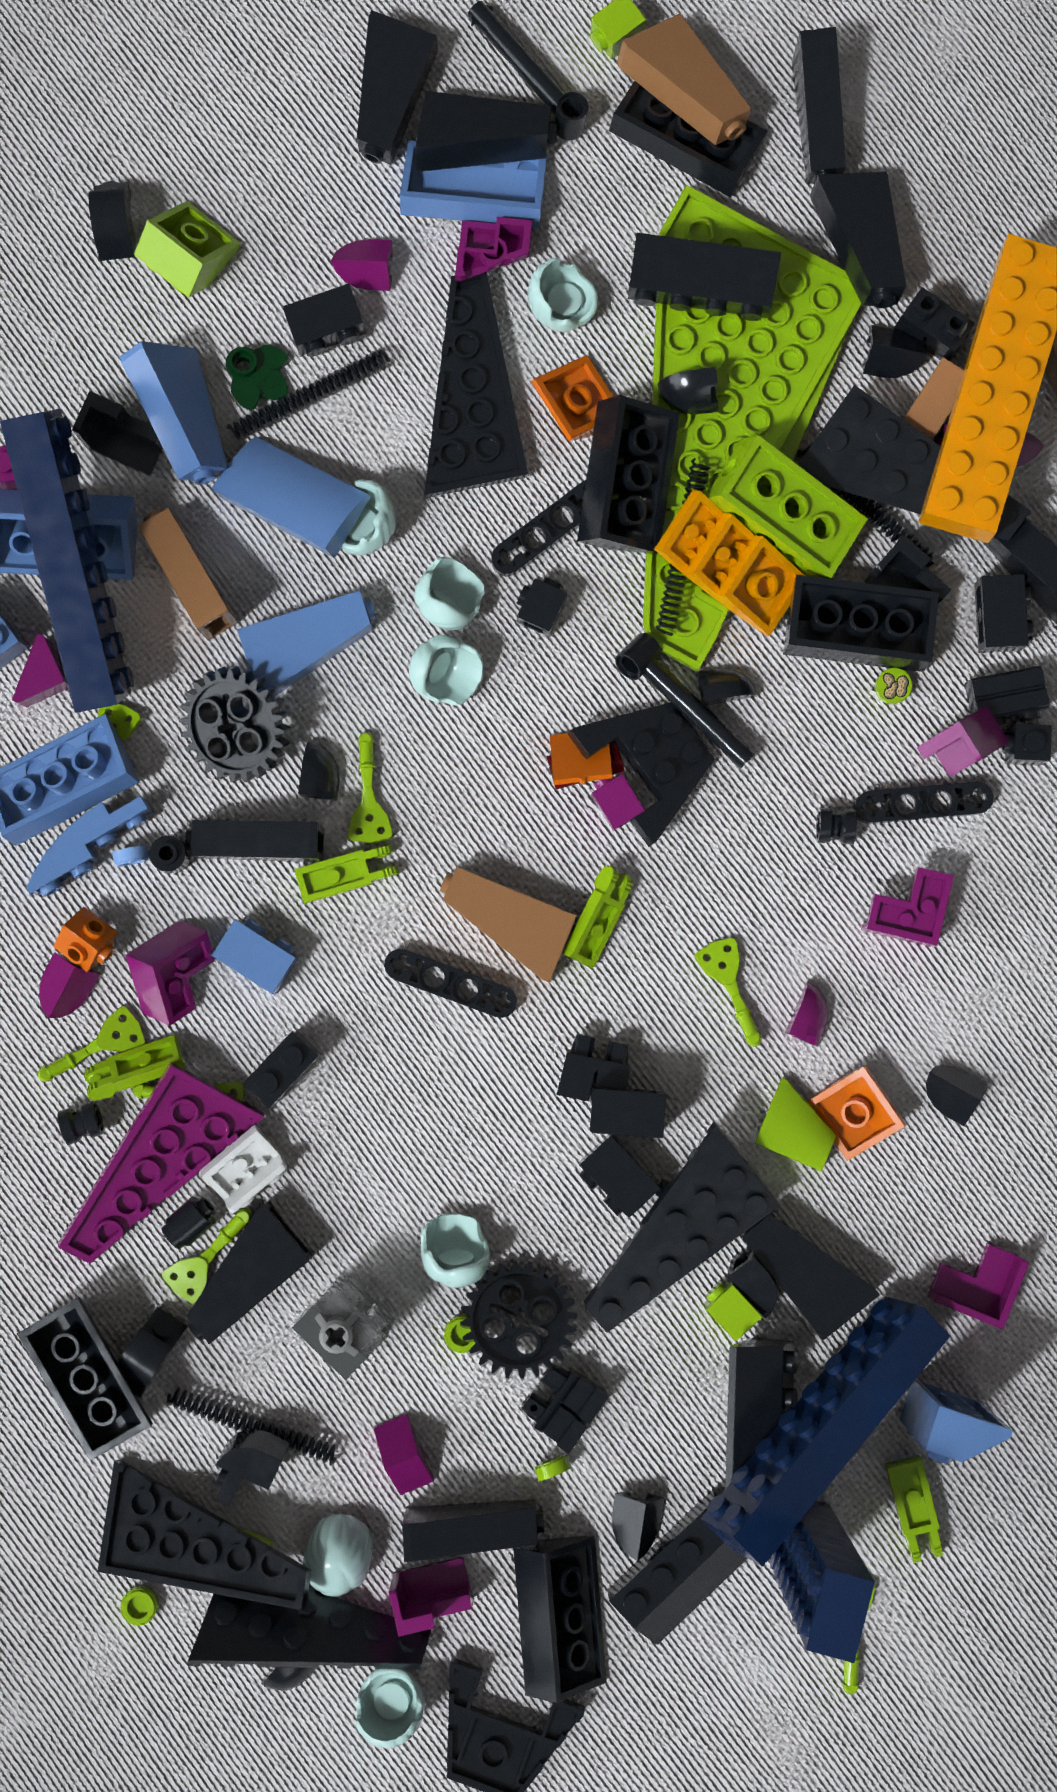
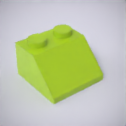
M185 201L147 220L134 255L143 261L150 270L157 272L171 283L178 292L183 293L189 298L207 288L239 250L241 242L190 202Z

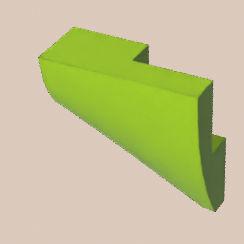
M782 1077L755 1144L822 1172L837 1134L827 1123L822 1121L815 1113V1109L793 1088L791 1082Z

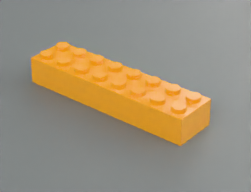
M1008 234L999 251L918 521L920 524L985 543H989L997 532L1057 331V247Z

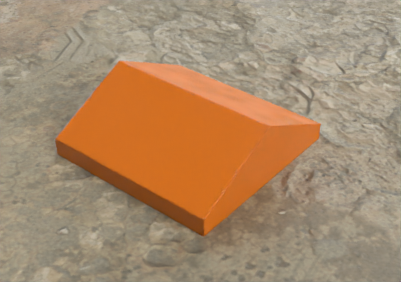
M588 355L538 376L531 382L568 441L592 436L598 401L614 397Z
M866 1065L842 1076L807 1101L815 1109V1113L822 1121L827 1123L837 1134L834 1143L847 1161L907 1125Z

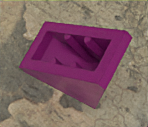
M40 634L36 635L12 701L26 708L69 689L63 665L53 643Z
M407 1413L374 1426L384 1470L400 1495L434 1482Z

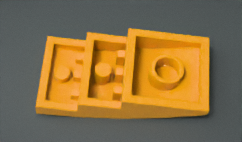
M692 490L654 548L656 552L707 594L766 636L772 634L790 606L795 576L804 575L763 536L754 535L733 514L724 513L706 495L697 490Z

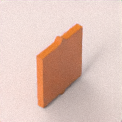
M568 733L550 735L554 785L578 782L584 785L587 781L613 779L609 745L590 758L585 759L568 736Z

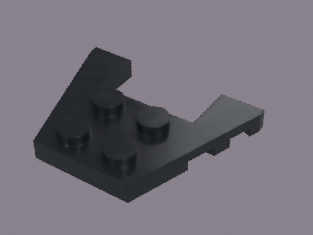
M671 702L578 726L568 733V736L585 759L590 758L616 741L658 799L656 803L630 821L648 847L659 839L715 760L682 713Z
M452 1657L449 1668L447 1778L483 1792H525L542 1770L544 1763L556 1748H559L571 1728L583 1717L585 1706L567 1699L558 1703L551 1702L542 1730L534 1729L472 1706L471 1703L483 1668Z

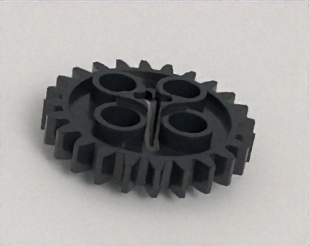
M224 666L216 669L215 672L213 670L203 674V678L192 683L195 689H191L184 694L189 701L180 705V708L188 713L187 716L179 719L180 723L188 726V730L181 733V737L191 738L192 741L186 747V750L192 751L196 749L198 754L194 760L195 763L205 760L207 762L205 772L208 773L216 768L217 779L220 780L229 774L231 783L241 778L245 783L254 779V777L258 779L267 774L266 770L270 771L277 767L276 761L285 756L280 748L290 744V741L282 736V734L292 730L289 725L282 724V719L290 714L286 711H280L278 708L285 701L284 698L274 700L272 695L276 689L275 685L265 689L263 687L265 676L253 680L252 669L241 673L239 666H234L228 670ZM243 698L248 702L250 710L244 707ZM212 704L216 707L218 716L214 714ZM251 733L257 737L259 745L253 741ZM221 739L226 743L227 750L222 747Z
M515 1260L513 1261L511 1271H506L503 1264L500 1263L498 1267L499 1275L494 1276L492 1272L486 1270L488 1282L484 1284L478 1280L475 1282V1286L479 1290L478 1293H466V1297L472 1302V1306H461V1311L469 1315L470 1319L461 1321L460 1326L465 1329H471V1332L462 1337L463 1341L475 1342L469 1350L470 1355L482 1353L479 1365L483 1367L489 1362L493 1363L491 1373L494 1376L503 1368L505 1369L506 1380H510L513 1371H518L521 1381H525L527 1370H531L534 1376L539 1378L540 1366L544 1365L551 1372L553 1367L550 1359L554 1357L563 1362L564 1356L559 1349L561 1347L572 1348V1343L565 1337L566 1335L577 1334V1329L568 1325V1322L578 1319L577 1313L567 1312V1309L575 1304L574 1298L563 1299V1296L568 1291V1286L564 1285L556 1288L555 1285L559 1277L555 1274L546 1279L545 1266H542L537 1273H534L531 1261H528L524 1270H519V1265ZM507 1288H516L520 1291L521 1297L517 1303L508 1305L501 1300L503 1291ZM542 1303L549 1304L554 1310L553 1315L545 1321L537 1320L533 1315L534 1308ZM494 1304L515 1317H518L521 1312L525 1313L524 1316L527 1323L547 1330L548 1335L542 1336L523 1324H520L517 1329L513 1328L514 1325L511 1318L491 1311L490 1306ZM492 1320L501 1321L505 1325L502 1335L496 1338L485 1334V1327ZM524 1336H531L538 1343L535 1351L530 1354H523L517 1349L518 1341Z

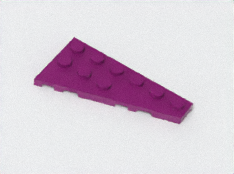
M170 1062L58 1242V1248L89 1264L92 1263L123 1237L125 1231L140 1219L143 1220L148 1216L152 1209L163 1199H168L198 1174L226 1146H230L251 1125H256L265 1117L264 1113Z

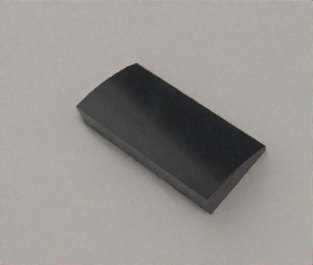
M636 81L633 82L615 110L609 128L611 133L730 198L740 184L768 132L766 129L748 120L746 130L737 139L732 141L727 139L714 145Z

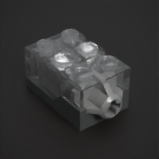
M343 1270L302 1313L292 1329L336 1372L347 1380L388 1337L395 1319L391 1316L394 1311L380 1297L374 1300L365 1291L368 1286L357 1274L352 1272L348 1275Z

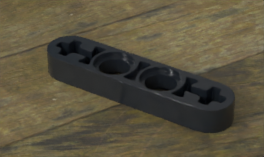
M586 480L578 484L496 546L491 555L492 567L496 573L504 577L517 574L579 527L581 516L576 505L569 500L575 498L576 504L583 500ZM560 508H566L573 514V522L566 527L558 526L553 520L554 512ZM532 529H538L545 535V543L538 548L530 547L525 541V535ZM519 540L522 550L529 556L524 558L522 552H520L513 559V567L510 568L507 564L501 567L498 564L501 561L500 553L503 551L507 555L517 550V545L513 542Z
M983 782L872 790L859 795L853 803V809L856 810L858 821L865 824L971 816L984 813L990 809L993 804L994 795L991 788ZM973 789H977L978 795H984L985 801L979 803L978 808H975L974 802H963L959 804L962 810L958 811V797L955 790H960L959 797H966L973 794ZM938 791L946 793L950 799V806L943 812L935 810L931 804L933 794ZM903 794L912 797L915 803L913 812L907 815L900 813L895 805L897 798ZM884 796H889L888 809L891 816H885L887 809L873 812V817H869L867 811H861V805L867 802V798H871L872 804H883L886 802Z
M396 949L390 952L385 959V971L392 979L494 1017H507L514 1012L517 1006L516 995L510 988L414 952ZM401 954L407 956L406 962L417 967V960L424 961L425 963L418 973V982L410 980L414 973L403 970L400 975L395 974L396 968L391 965L393 958L399 959ZM430 967H438L444 972V982L439 987L432 988L424 981V973ZM471 979L477 984L478 993L473 999L464 1000L459 996L457 988L462 980ZM484 984L492 986L488 992L489 994L499 996L501 991L508 993L507 1000L512 1002L510 1008L504 1007L501 1012H497L495 1010L496 1004L485 1000V1007L477 1005L483 996Z

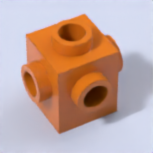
M83 907L63 925L53 947L65 955L71 962L88 972L97 963L105 964L115 951V947L112 944L118 931L86 907Z

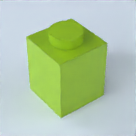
M614 0L591 17L590 39L599 52L605 51L612 60L619 55L624 39L645 30L646 18L632 0Z
M730 1280L725 1285L722 1282L717 1283L706 1294L708 1299L704 1303L706 1310L735 1342L762 1318L761 1313Z

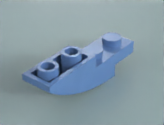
M139 796L114 812L109 805L101 802L83 814L55 840L44 854L26 887L29 893L34 895L42 894L43 897H47L63 887L61 882L73 876L74 879H78L94 869L91 864L100 860L93 849L94 846L97 845L98 849L103 848L117 839L116 833L127 827L129 831L134 830L148 821L146 816L154 811L147 799Z

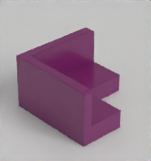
M986 705L918 746L917 749L923 759L936 754L948 775L953 776L1009 743V740Z
M917 867L909 900L903 901L873 894L867 922L862 924L861 931L928 947L938 946L954 875Z
M177 921L126 954L141 1010L145 1015L171 1026L197 1008L189 978L215 961V958L211 956L213 951L206 930L184 921Z
M986 1243L974 1276L940 1263L927 1296L934 1302L1003 1330L1028 1268L1029 1261Z
M463 1557L393 1573L389 1597L399 1637L435 1628L437 1617L472 1609L473 1595Z

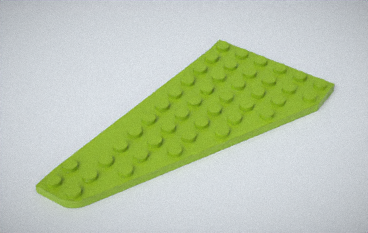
M688 185L685 186L659 232V236L781 252V259L772 307L768 318L749 321L741 318L740 314L726 313L724 316H713L707 314L703 309L691 308L689 311H677L670 308V305L656 303L652 405L678 412L670 408L662 399L657 386L661 379L669 375L689 370L716 367L718 386H715L718 412L697 415L679 412L680 417L662 536L683 506L682 501L686 500L683 495L687 493L685 490L688 486L686 481L690 479L688 474L691 472L689 467L693 465L691 463L692 459H696L694 461L696 464L708 465L711 468L710 470L693 468L695 471L708 473V477L691 475L694 478L707 480L708 483L706 484L690 482L693 485L704 486L706 490L701 491L704 495H707L741 439L759 435L793 461L852 321L862 305L845 270ZM757 483V489H758V491H759V493H760V488H759V485H758V483ZM645 553L644 633L652 636L658 642L663 654L698 672L718 636L729 609L707 594L690 579L687 578L685 581L670 579L674 582L683 583L686 586L684 588L668 586L672 589L682 590L684 594H667L681 597L683 600H666L670 603L681 605L680 608L664 607L680 613L679 615L663 614L668 617L677 618V622L662 620V622L675 625L677 628L660 627V629L672 632V636L659 632L655 627L659 625L657 619L660 618V615L658 613L662 611L660 605L664 603L661 599L665 597L663 591L667 589L664 585L668 583L666 577L670 575L667 571L671 568L669 562L660 554ZM671 572L675 575L685 576L680 572Z

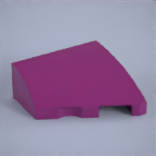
M497 217L496 224L462 220L455 281H462L529 257L532 220Z

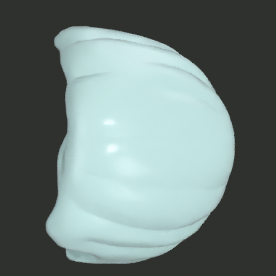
M551 258L545 263L540 264L531 276L528 286L529 307L535 319L540 321L543 326L557 332H570L585 325L593 318L598 307V294L594 285L579 271L576 265H567L561 263L560 258Z
M365 479L355 481V488L369 494L371 498L340 548V551L350 555L362 556L380 549L389 541L396 527V511L390 494L377 482Z
M438 557L420 577L415 587L414 600L419 607L421 615L431 624L445 630H459L466 627L478 613L480 601L485 593V586L475 573L462 562L450 557Z
M437 635L422 643L415 650L409 665V677L413 688L421 696L436 703L445 702L458 706L464 704L474 694L482 681L484 662L481 654L467 643L451 636Z
M440 1214L434 1219L429 1220L421 1231L422 1263L427 1275L431 1279L450 1288H462L474 1284L485 1274L489 1266L488 1241L482 1235L479 1222L474 1217L461 1214Z
M333 1514L317 1522L309 1537L303 1556V1565L311 1569L310 1584L316 1590L326 1596H341L364 1582L371 1564L374 1546L372 1533L366 1524L357 1517L348 1514Z
M375 1669L365 1679L356 1699V1726L359 1733L365 1737L367 1742L383 1748L398 1747L414 1735L421 1724L424 1714L425 1694L420 1684L415 1681L413 1675L407 1669Z

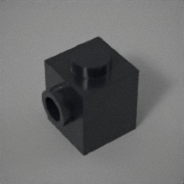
M535 578L531 587L525 585L517 601V605L521 606L517 615V623L550 637L567 600V592L562 591L564 586L550 578H544L543 581Z
M1016 723L1004 732L1009 740V743L1002 746V753L1005 754V764L1041 766L1051 761L1052 725Z

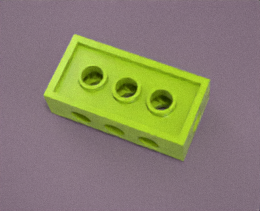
M759 435L740 440L706 495L724 513L733 514L754 535L763 536L804 575L828 579L833 577L868 518ZM757 483H758L759 488H760V493H759V491H758V489H757Z

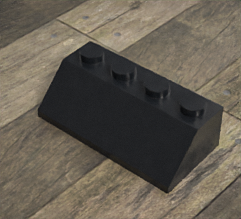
M637 233L628 299L634 300L636 304L642 306H654L656 303L670 305V308L677 311H689L691 308L703 309L707 314L713 316H724L726 313L740 314L741 318L749 321L768 318L772 307L781 252Z
M622 395L598 401L577 542L609 550L659 554L654 548L662 538L680 417L679 412Z
M796 575L787 617L783 655L924 672L932 663L939 592Z
M80 1297L17 1333L90 1461L153 1425Z
M752 1337L731 1345L729 1348L725 1489L731 1483V1478L736 1470L745 1466L755 1454L757 1445L763 1439L768 1438L775 1430L781 1416L792 1409L798 1402L797 1389L793 1388L794 1374H796L799 1366L798 1352L794 1351L795 1341Z
M713 1490L653 1545L645 1556L632 1565L607 1589L609 1602L635 1630L657 1645L748 1559L730 1549L701 1520L711 1500L718 1496Z
M595 1536L540 1539L537 1545L513 1548L525 1696L558 1703L607 1683Z

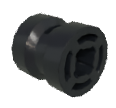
M819 807L816 820L817 843H829L831 840H839L842 844L853 845L857 829L856 810L843 809L841 812H834L831 808Z
M95 1101L82 1104L79 1109H76V1112L71 1108L58 1111L59 1128L67 1145L80 1142L82 1135L93 1138L104 1134L103 1119Z

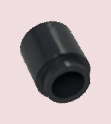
M162 836L151 845L149 856L152 864L157 869L170 874H176L186 869L189 865L191 852L182 840L173 836ZM171 847L173 850L172 858L164 860L165 851Z
M192 1196L166 1218V1224L161 1228L162 1233L177 1249H181L185 1245L190 1246L216 1223L214 1218L216 1211L205 1198L201 1197L198 1199Z

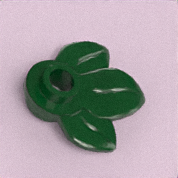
M263 345L255 350L248 347H237L228 354L226 370L232 378L231 393L238 404L244 409L253 411L260 397L266 400H277L278 398L282 399L284 395H288L286 380L278 370L288 359V355L276 346ZM245 361L250 364V367L247 370H240L237 365Z

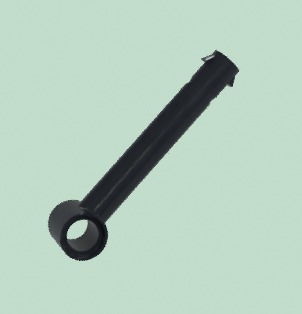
M483 1L475 3L467 15L471 26L475 24L546 105L552 106V112L555 114L553 122H557L556 134L564 140L579 138L584 131L589 108L585 97L576 92L564 93L504 24L499 21L492 12L493 7L486 5Z
M646 633L638 634L615 657V664L618 670L631 680H638L643 675L710 741L721 749L732 763L741 769L755 753L658 661L662 656V650L658 642Z

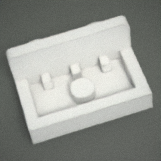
M254 1125L200 1170V1174L225 1201L227 1209L234 1213L239 1208L248 1206L255 1199L256 1194L265 1186L277 1182L283 1175L284 1170L287 1169V1164L282 1153Z

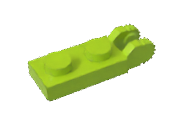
M392 845L382 846L365 852L362 849L294 869L303 903H312L373 885L374 881L400 874L398 866H388L370 873L367 860L384 858L393 853Z
M611 865L604 866L603 869L601 868L599 875H597L594 881L595 889L562 954L590 968L595 967L625 907L624 903L633 885L632 877L625 873L619 874L618 870Z
M171 1035L110 1056L107 1060L87 1067L84 1072V1078L87 1083H90L87 1088L88 1098L93 1101L113 1097L116 1091L119 1092L160 1078L170 1062L186 1069L181 1044L177 1035Z
M916 1455L885 1463L902 1535L906 1538L912 1562H921V1550L917 1543L916 1535L923 1533L928 1534L930 1550L934 1557L943 1556L938 1534L940 1527L922 1457Z

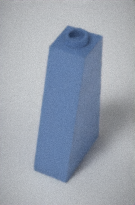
M140 341L122 354L120 361L178 480L194 481L197 485L214 481L215 476L228 467L197 350L194 348Z
M359 590L237 629L249 669L253 670V680L265 676L263 687L267 689L275 685L276 689L272 695L274 698L373 631L370 620L376 619V614L371 599L363 600Z

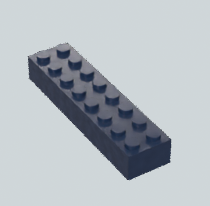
M61 409L1 420L0 424L74 712L78 713L117 705L132 693L131 688L134 687V679L130 667H125L122 653H125V642L120 631L116 632L113 620L117 616L116 606L113 598L107 596L104 584L108 581L107 570L104 562L98 560L95 548L99 546L98 534L95 526L89 524L86 512L90 510L89 498L86 490L80 488L77 476L81 474L79 458L75 452H71L68 438L72 437L70 422L67 416H62Z
M887 1296L878 1301L872 1307L870 1315L864 1323L850 1333L848 1342L840 1352L833 1355L826 1362L825 1370L820 1376L805 1387L802 1397L795 1406L781 1416L778 1426L770 1436L763 1439L757 1445L755 1454L746 1465L736 1470L731 1478V1483L721 1495L711 1500L701 1520L730 1549L763 1567L950 1338V1335L923 1306Z
M816 1501L769 1558L770 1569L773 1570L774 1579L778 1582V1588L783 1594V1600L786 1601L787 1610L791 1613L792 1622L796 1625L797 1634L800 1635L805 1649L854 1663L875 1581L830 1504Z

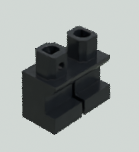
M921 287L894 326V329L908 334L920 343L927 337L928 339L923 345L926 351L939 360L944 357L951 362L968 338L970 330L975 323Z
M577 1034L572 1044L571 1052H566L556 1095L589 1102L595 1070H597L594 1087L627 1090L631 1068L627 1064L628 1045L609 1041L606 1059L594 1058L592 1053L595 1038Z
M552 1363L553 1370L550 1372L546 1369L540 1378V1381L554 1390L548 1401L532 1390L522 1403L521 1409L534 1420L535 1429L546 1434L557 1443L558 1447L569 1454L587 1429V1423H591L607 1400L608 1393L607 1390L572 1367L567 1371Z

